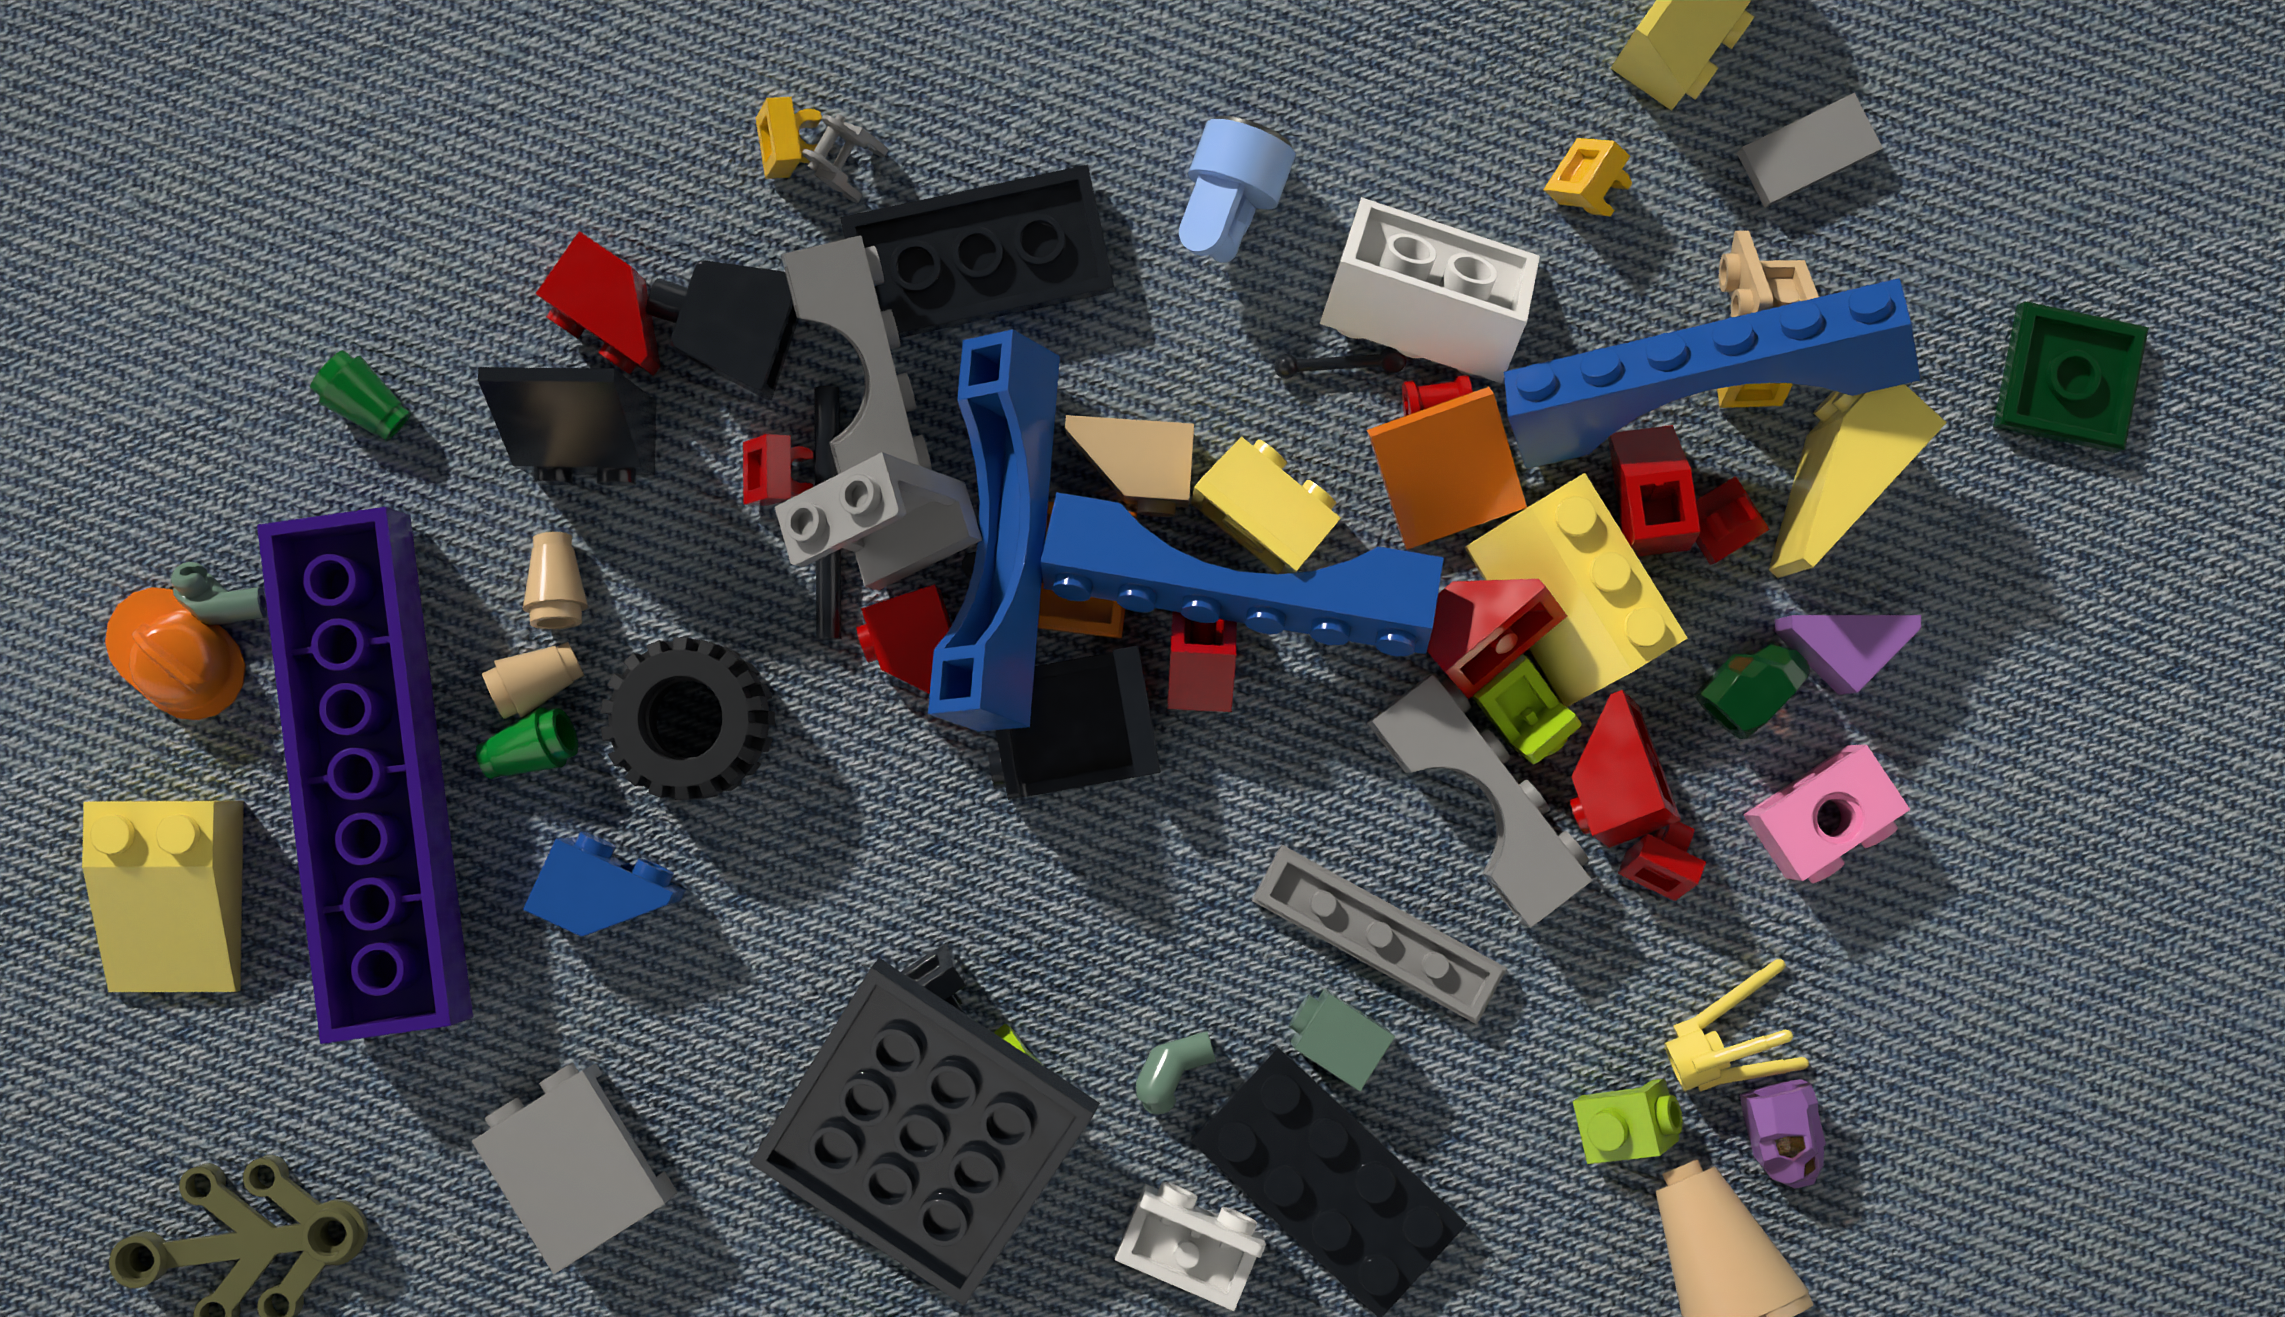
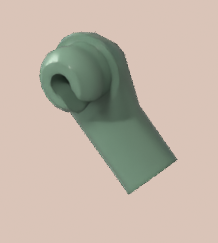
M196 562L183 563L172 572L171 583L174 587L173 594L175 598L204 624L220 625L267 617L266 596L262 587L228 591L211 574L207 573L203 565Z
M1208 1031L1157 1045L1150 1051L1136 1080V1096L1142 1102L1146 1111L1156 1115L1170 1111L1176 1103L1174 1092L1183 1072L1216 1062Z

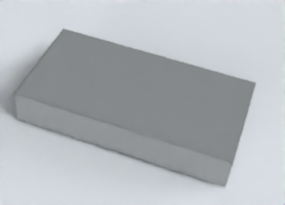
M1854 92L1743 146L1737 152V155L1764 208H1767L1877 154L1883 147Z

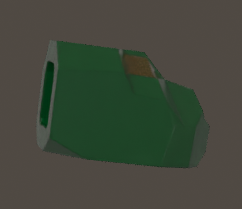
M1770 644L1752 655L1733 654L1696 691L1694 697L1702 708L1726 731L1739 739H1747L1766 724L1794 695L1808 678L1811 670L1807 660L1797 650H1788Z

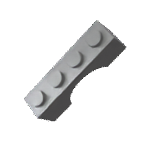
M860 235L781 254L797 318L818 321L840 332L857 352L863 367L865 388L860 409L852 423L830 441L837 473L840 474L881 452L932 470L923 435L912 437L906 412L916 410V404L908 374L896 375L890 350L899 348L900 340L891 309L880 311L874 286L884 284V276L876 247L864 248L862 236Z
M1434 674L1429 675L1366 723L1405 773L1428 768L1449 769L1464 775L1483 791L1494 812L1496 841L1492 856L1482 874L1520 924L1532 928L1593 881L1582 867L1589 862V858L1578 842L1567 831L1557 835L1543 815L1550 808L1537 789L1528 780L1518 784L1503 764L1511 758L1497 737L1489 729L1479 734L1464 713L1471 709V705L1456 684L1449 678L1440 683Z

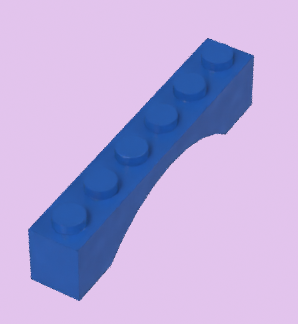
M1900 278L1504 372L1508 419L1526 469L1590 455L1610 435L1637 417L1671 401L1707 390L1743 384L1791 383L1823 387L1854 396L1921 381L1912 323Z
M1013 329L966 339L962 343L957 401L968 430L976 465L979 493V530L982 541L978 542L974 570L964 603L950 630L934 649L928 707L929 715L978 732L1030 727L1042 582L1041 557L1046 534L1060 356Z
M1056 492L1041 557V571L1044 589L1052 590L1059 597L1071 601H1086L1090 597L1116 601L1121 607L1135 612H1150L1154 608L1181 612L1185 618L1199 623H1214L1222 619L1245 623L1249 629L1263 634H1278L1286 630L1310 634L1314 640L1327 645H1343L1350 641L1374 645L1377 650L1387 655L1409 656L1414 652L1426 654L1433 629L1444 557L1378 546L1350 561L1315 571L1287 574L1240 572L1203 562L1169 546L1144 528L1121 503Z

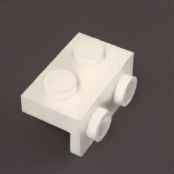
M1163 1181L1159 1189L1145 1184L1115 1254V1261L1234 1311L1256 1257L1261 1258L1266 1246L1263 1234L1255 1231L1257 1222L1251 1217L1227 1207H1222L1219 1215L1195 1205L1198 1198L1195 1194L1175 1184Z

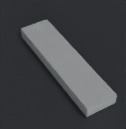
M1282 844L1251 899L1260 906L1475 1024H1478L1507 970L1501 964Z

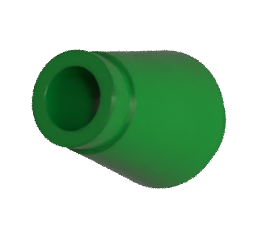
M344 350L336 353L325 363L310 385V389L320 396L318 401L320 405L369 432L377 434L386 442L402 429L411 416V412L402 406V403L362 356L353 358Z
M540 707L490 737L487 741L479 743L476 746V758L481 771L489 779L561 768L565 766L568 758L578 753V738L570 718L562 709L556 708L549 711L546 708Z

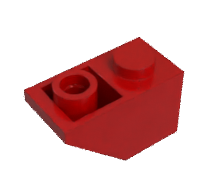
M579 231L535 293L552 307L546 318L577 339L586 330L603 341L604 344L598 353L629 375L638 365L654 376L661 365L652 316L646 312L648 292L645 279L632 266Z
M1673 425L1613 433L1608 437L1621 529L1636 556L1689 551L1701 530L1691 468Z

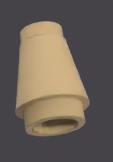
M545 532L533 536V548L523 603V610L529 613L530 625L540 629H565L582 624V611L588 608L575 551L572 547V536L563 532Z
M569 642L557 647L555 645L495 660L496 667L482 673L489 693L503 719L517 713L521 718L525 717L574 683V680L585 676Z

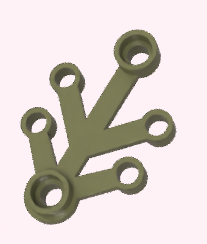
M265 1155L253 1160L246 1166L243 1173V1183L249 1193L257 1197H270L299 1223L276 1227L226 1187V1177L220 1167L212 1163H204L187 1170L182 1175L179 1182L180 1194L189 1204L205 1207L235 1232L165 1241L162 1236L154 1232H138L115 1245L110 1254L109 1268L113 1278L119 1284L135 1289L160 1279L169 1268L240 1259L216 1291L197 1303L193 1317H211L209 1306L211 1302H217L223 1306L225 1317H239L241 1311L240 1302L274 1258L281 1253L303 1251L283 1281L264 1291L257 1304L260 1317H296L303 1308L304 1293L326 1265L337 1266L345 1264L363 1250L368 1238V1224L362 1211L351 1202L333 1199L320 1203L289 1178L288 1165L281 1157ZM261 1165L270 1167L274 1172L275 1180L271 1187L263 1185L258 1179V1169ZM198 1173L206 1175L210 1180L211 1190L208 1195L199 1193L195 1187V1178ZM332 1220L338 1221L344 1226L346 1236L343 1242H337L330 1237L328 1226ZM141 1246L148 1247L154 1257L152 1267L144 1266L140 1262L138 1254ZM275 1293L282 1294L288 1299L289 1311L287 1314H280L273 1308L272 1298Z

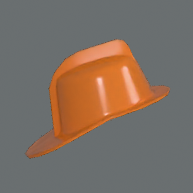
M151 587L133 592L117 605L108 621L105 644L110 662L127 682L162 711L179 719L201 720L219 715L235 702L244 685L246 668L240 646L220 625H208L198 620L177 601L172 589Z

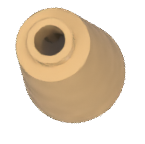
M1698 1159L1662 1174L1667 1186L1657 1190L1656 1196L1682 1317H1794L1814 1305L1808 1288L1716 1166L1703 1171Z

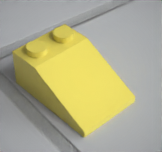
M1905 384L1854 396L1833 391L1814 411L1813 414L1821 421L1806 436L1769 571L1777 578L1813 568L1947 423Z
M244 801L83 802L82 869L108 992L240 991Z

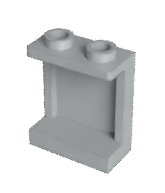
M883 452L775 506L792 565L805 567L841 548L853 551L857 558L864 586L875 590H880L982 541L965 482Z
M573 1062L539 1083L545 1095L524 1107L519 1097L500 1107L484 1118L490 1129L472 1140L478 1153L553 1274H556L658 1209L678 1193L665 1171L657 1176L652 1171L597 1082L596 1078L603 1074L597 1064L581 1072L578 1071Z

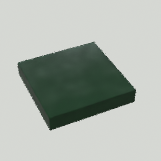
M2026 301L2016 306L1993 427L2113 453L2124 451L2149 327Z

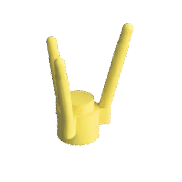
M1776 959L1762 970L1756 972L1694 1018L1673 1025L1678 1038L1665 1042L1664 1047L1673 1071L1684 1092L1698 1087L1699 1091L1702 1092L1720 1084L1785 1074L1787 1072L1804 1070L1809 1066V1061L1805 1057L1729 1068L1731 1067V1061L1790 1042L1793 1039V1034L1789 1030L1764 1035L1724 1048L1716 1031L1704 1034L1702 1029L1783 971L1786 964L1782 959Z

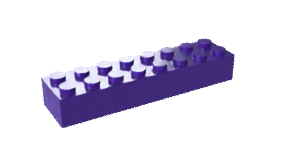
M379 507L258 524L257 530L320 1044L446 1027L473 1018L411 515L389 507Z

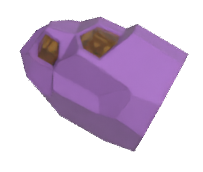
M1803 1079L1783 1081L1740 1094L1743 1117L1754 1158L1775 1181L1794 1189L1813 1185L1823 1168L1824 1146L1826 1142L1818 1113V1101L1812 1084Z

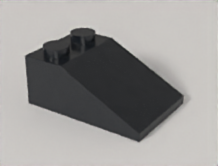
M478 367L479 385L511 463L514 467L528 474H533V483L542 485H572L573 475H597V484L633 486L636 485V475H655L657 401L614 368Z

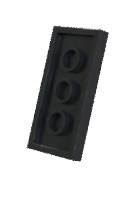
M1088 164L840 217L845 239L861 235L864 248L876 247L884 276V284L874 286L880 311L891 309L899 338L1115 292Z
M1278 1045L1270 1051L1191 1137V1142L1377 1317H1383L1467 1225L1466 1221Z

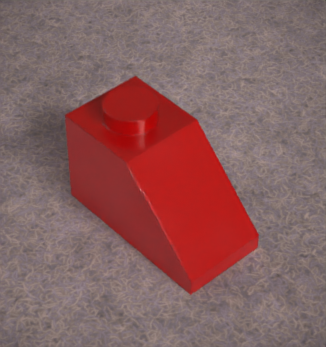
M1539 579L1452 581L1438 593L1433 629L1427 652L1463 694L1470 699L1568 615Z
M934 584L861 608L866 624L857 626L856 630L867 662L870 663L878 660L882 671L930 694L934 649L952 626L941 590Z
M1172 611L1168 709L1232 712L1237 622L1219 619L1214 623H1199L1185 618L1181 612Z
M1623 690L1610 694L1571 776L1578 797L1570 801L1574 817L1583 834L1588 835L1591 833L1594 838L1609 848L1681 821L1639 705Z

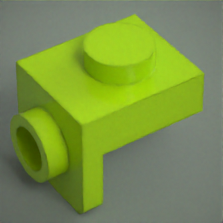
M1523 654L1472 696L1504 741L1532 764H1536L1544 757L1559 751L1567 742L1568 737L1582 725L1576 714L1558 701L1533 664Z
M1664 1078L1651 1080L1641 1088L1581 1095L1573 1100L1587 1164L1661 1156L1679 1141V1134L1681 1133L1683 1123L1682 1112L1676 1097L1669 1094L1667 1082Z

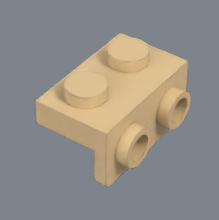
M1735 231L1731 253L1723 254L1719 265V285L1722 292H1729L1731 298V317L1819 297L1805 260L1760 261L1750 232Z

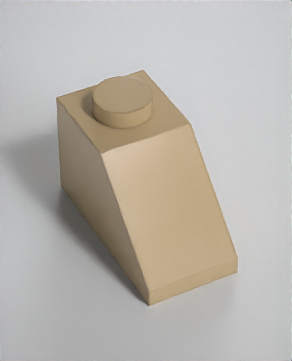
M1066 415L1065 430L1068 439L1126 504H1138L1137 514L1154 517H1174L1176 507L1188 508L1194 424Z

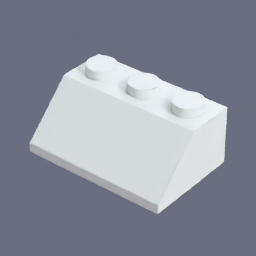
M1361 197L1320 324L1334 328L1339 333L1350 338H1364L1395 348L1407 357L1425 358L1456 368L1460 373L1469 377L1486 378L1502 384L1504 372L1509 367L1527 323L1540 256Z

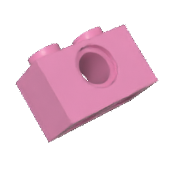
M1847 745L1743 814V816L1786 879L1804 881L1808 878L1811 883H1817L1842 868L1845 862L1840 856L1861 843L1864 848H1869L1891 836L1898 829L1894 820L1908 812L1910 808L1867 745ZM1828 800L1834 802L1841 813L1840 825L1830 835H1826L1820 829L1817 821L1820 807Z

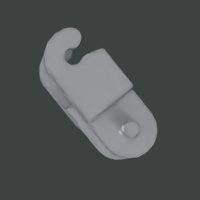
M824 114L821 120L828 126L815 150L804 149L802 155L810 161L808 167L816 171L814 175L832 189L842 192L845 198L859 203L863 195L847 183L848 176L841 171L845 161L855 145L860 147L868 146L869 151L880 157H885L889 149L864 128L844 122L846 118L842 115L837 114L833 118ZM839 135L846 142L832 164L826 159V156Z

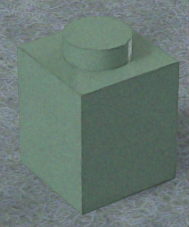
M1324 988L1318 999L1308 995L1297 1009L1288 1026L1296 1032L1290 1041L1295 1050L1358 1091L1362 1090L1395 1038L1390 1030L1326 988Z

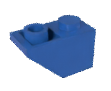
M580 831L577 839L573 837L555 839L523 910L582 937L681 901L686 889L670 882L674 873L669 869L642 858H638L634 866L612 856L616 848L612 843L590 833Z

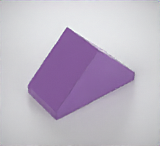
M1791 615L1775 619V633L1793 650H1797L1807 660L1808 665L1838 695L1858 693L1921 629V615Z

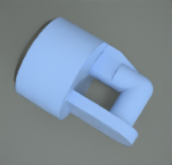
M1218 116L1215 119L1208 120L1188 171L1189 178L1196 184L1179 228V237L1182 244L1193 254L1198 256L1210 255L1220 263H1227L1233 260L1238 252L1242 238L1252 222L1256 208L1265 210L1275 209L1279 203L1296 157L1291 143L1272 129L1243 118Z

